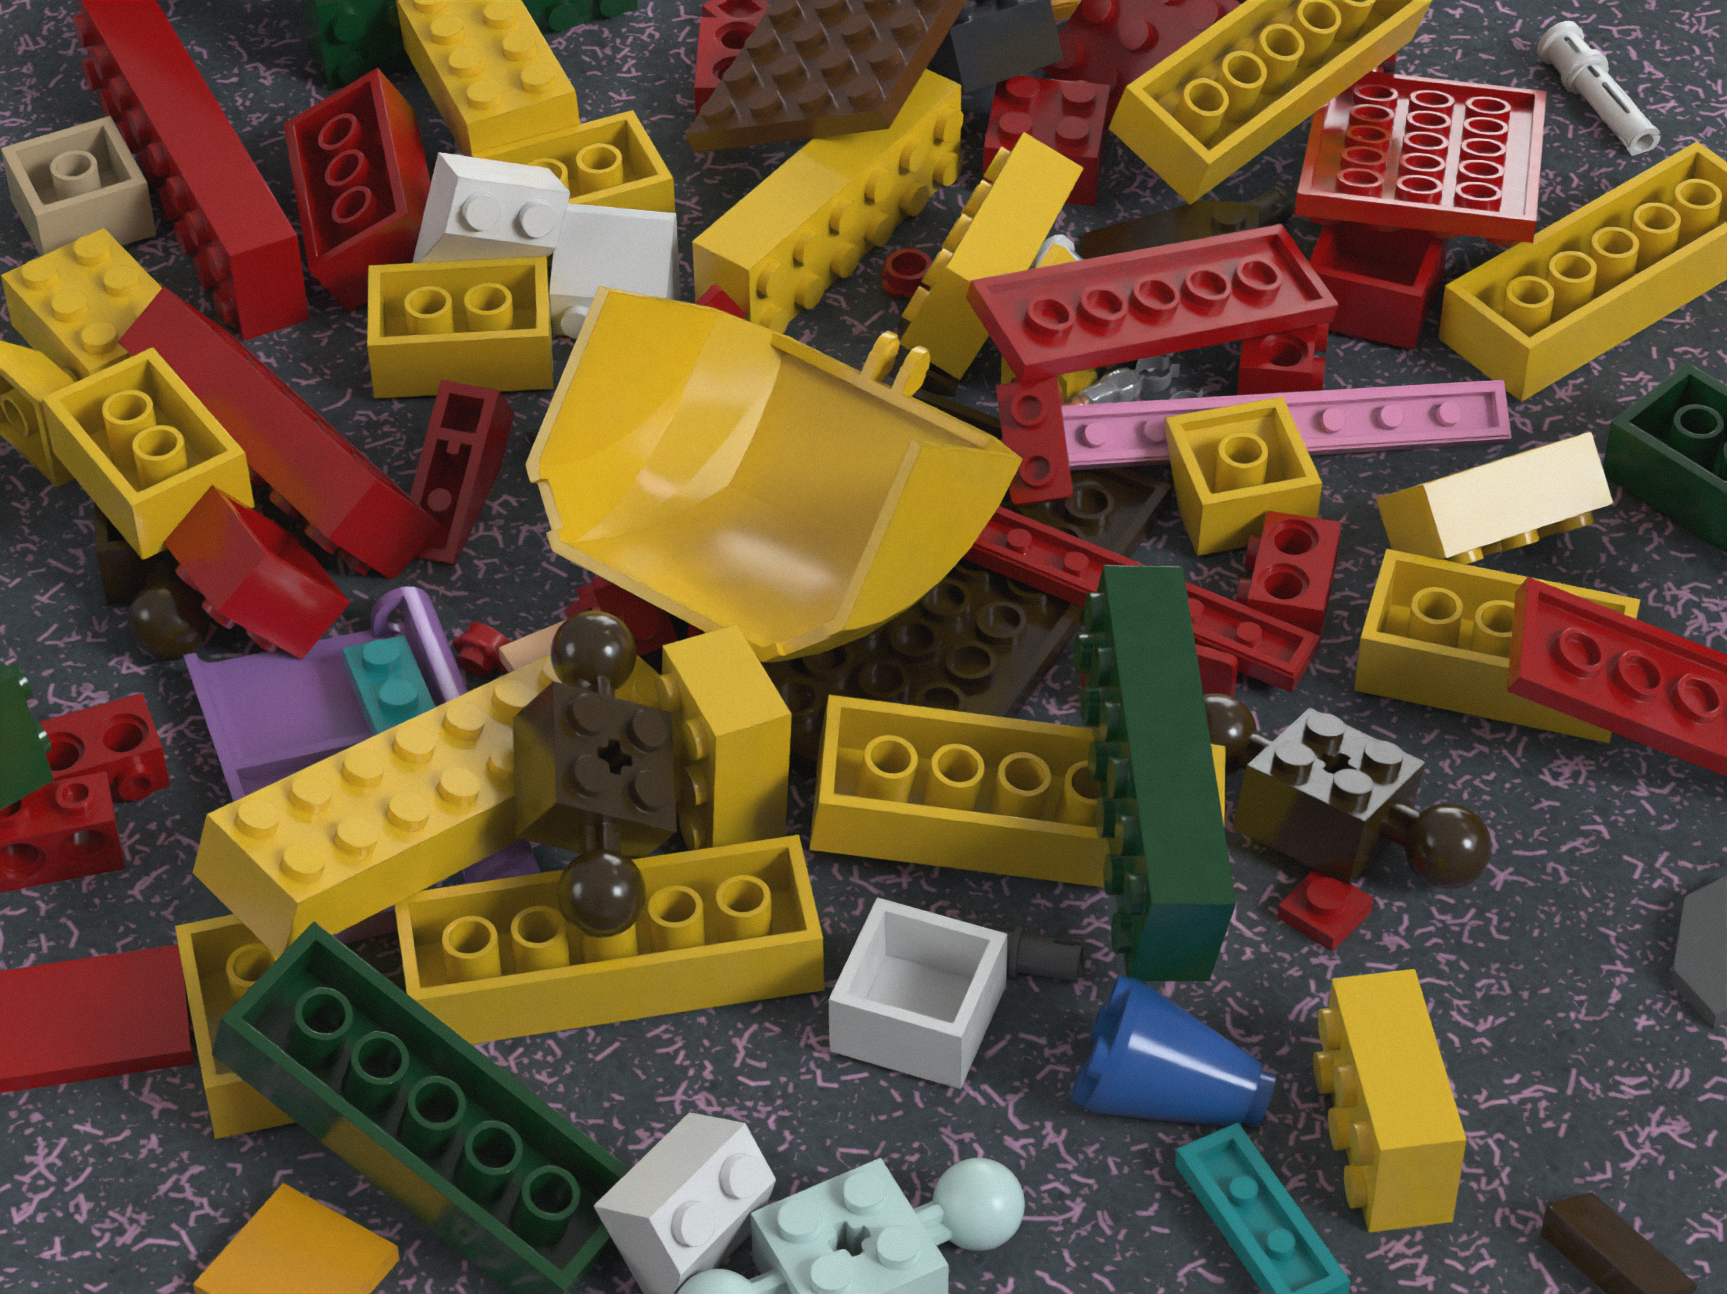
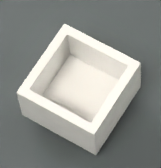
M877 897L829 998L830 1051L961 1089L1006 987L1007 934Z

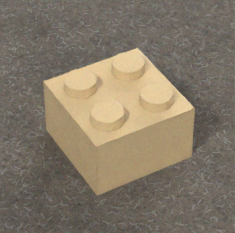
M111 116L1 148L11 200L40 257L101 228H105L121 246L156 235L147 181Z

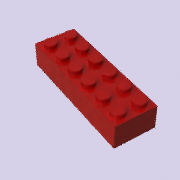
M163 286L118 341L132 356L153 347L246 454L250 480L259 487H262L267 481L266 487L271 491L268 498L278 508L296 521L303 515L301 520L307 525L303 531L331 554H334L339 548L337 554L361 574L366 576L373 568L390 580L398 576L441 525L230 332L165 286Z

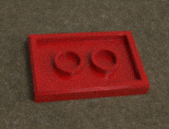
M178 944L0 971V1093L194 1064L188 995Z

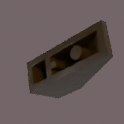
M1201 200L1191 205L1186 204L1090 231L1084 235L1081 258L1085 260L1259 228L1260 205L1239 204L1232 201Z

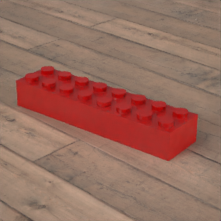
M78 0L80 14L74 15L72 20L82 48H87L88 58L81 60V68L86 84L91 92L100 90L99 100L105 117L111 116L114 122L118 121L117 129L131 154H137L135 160L147 181L148 188L156 187L154 194L159 212L165 222L175 221L173 227L181 252L184 256L194 254V269L203 290L214 289L213 300L222 324L225 326L233 323L242 340L246 341L308 321L309 313L297 234L156 0Z

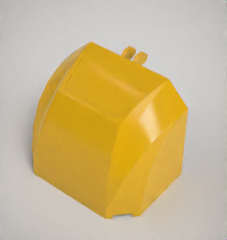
M598 286L525 466L530 482L538 484L551 527V531L546 532L553 552L706 633L737 624L758 660L761 662H779L820 654L867 636L916 604L948 574L972 547L999 507L1023 459L996 437L912 397L922 386L926 377V371L929 369L930 354L928 349L918 345L909 352L902 367H900L893 386L881 382L891 371L895 357L898 355L900 342L898 335L887 330L879 336L867 357L862 371H859L789 336L713 307Z

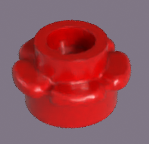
M901 249L893 252L887 258L886 266L881 271V277L884 279L882 280L883 289L891 296H900L907 299L913 297L919 286L929 291L931 287L921 281L932 264L931 258L923 251L917 249Z
M473 622L464 634H461L459 637L455 636L453 639V646L459 653L456 661L463 670L484 679H489L493 671L502 675L508 672L500 661L499 647L511 642L494 628L482 623Z

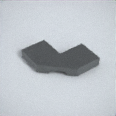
M1727 875L1684 897L1670 983L1713 1029L1727 1022Z

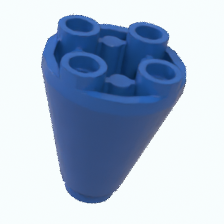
M1118 975L1107 1003L1102 1002L1089 1036V1041L1095 1044L1088 1063L1083 1062L1070 1095V1101L1082 1105L1084 1110L1100 1115L1223 1128L1238 1122L1240 1126L1243 1123L1258 1128L1270 1103L1275 1087L1276 1075L1262 1071V1063L1145 981L1134 977L1128 978Z

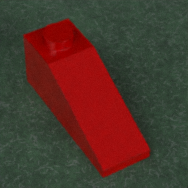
M447 380L440 381L410 497L441 525L413 558L456 565L499 474L515 415L499 390Z

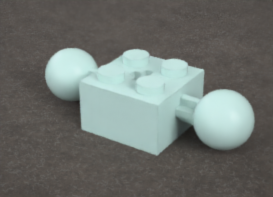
M879 1158L751 1212L753 1261L761 1275L748 1280L742 1275L726 1269L705 1270L689 1278L676 1294H948L949 1265L937 1245L949 1240L967 1250L985 1251L1004 1244L1015 1234L1022 1222L1025 1209L1023 1190L1015 1175L1004 1165L987 1158H970L960 1161L947 1169L935 1187L932 1201L913 1209L883 1160Z

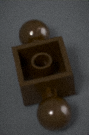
M94 502L96 556L106 604L131 602L127 615L128 631L135 646L145 655L160 661H177L184 659L183 655L194 653L204 642L209 630V614L201 605L204 602L200 595L201 593L191 588L177 575L175 568L180 563L169 549H165L142 560Z
M585 611L567 619L558 628L552 640L551 663L555 674L562 683L553 681L513 717L515 838L580 853L565 867L559 879L557 887L559 908L565 920L578 932L590 937L608 938L619 935L634 925L645 906V881L641 871L631 859L647 857L677 832L671 712L615 698V691L625 684L635 667L637 650L634 637L629 628L614 615L602 611Z
M1222 693L1203 695L1211 744L1225 746V776L1235 773L1241 768L1246 770L1232 829L1347 885H1350L1392 842L1405 847L1406 859L1413 873L1424 883L1438 889L1452 890L1465 887L1473 883L1485 871L1491 857V837L1487 826L1475 812L1467 807L1451 803L1434 805L1422 812L1413 809L1425 766L1424 761L1403 752L1397 745L1391 742L1375 739L1344 724L1341 719L1334 715L1320 713L1312 708L1306 710L1274 741H1270L1258 735L1252 713L1240 700Z

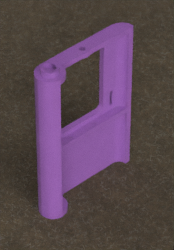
M400 587L387 592L372 607L370 616L371 630L318 640L302 660L281 648L276 649L274 653L266 651L210 663L200 660L196 653L183 655L233 802L372 737L344 670L342 648L365 644L378 639H389L405 635L435 707L468 692L430 596L423 589ZM404 605V623L394 624L386 621L391 611ZM522 839L463 869L462 873L466 881L458 885L541 872L529 841ZM392 905L333 936L345 944L397 932L395 906Z

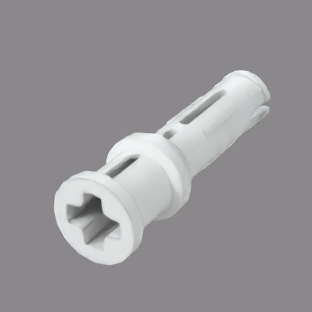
M1573 21L1560 22L1549 28L1538 43L1537 54L1545 64H1552L1561 74V82L1564 88L1574 94L1581 93L1600 118L1625 145L1630 155L1634 156L1653 150L1660 141V136L1658 135L1660 131L1651 124L1631 98L1608 74V61L1603 53L1591 49L1583 40L1584 34L1582 29Z

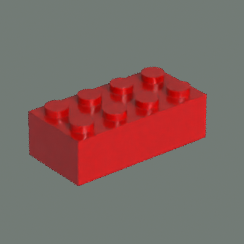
M378 68L283 124L309 271L348 312L368 302L369 265L413 262L431 186L416 112Z

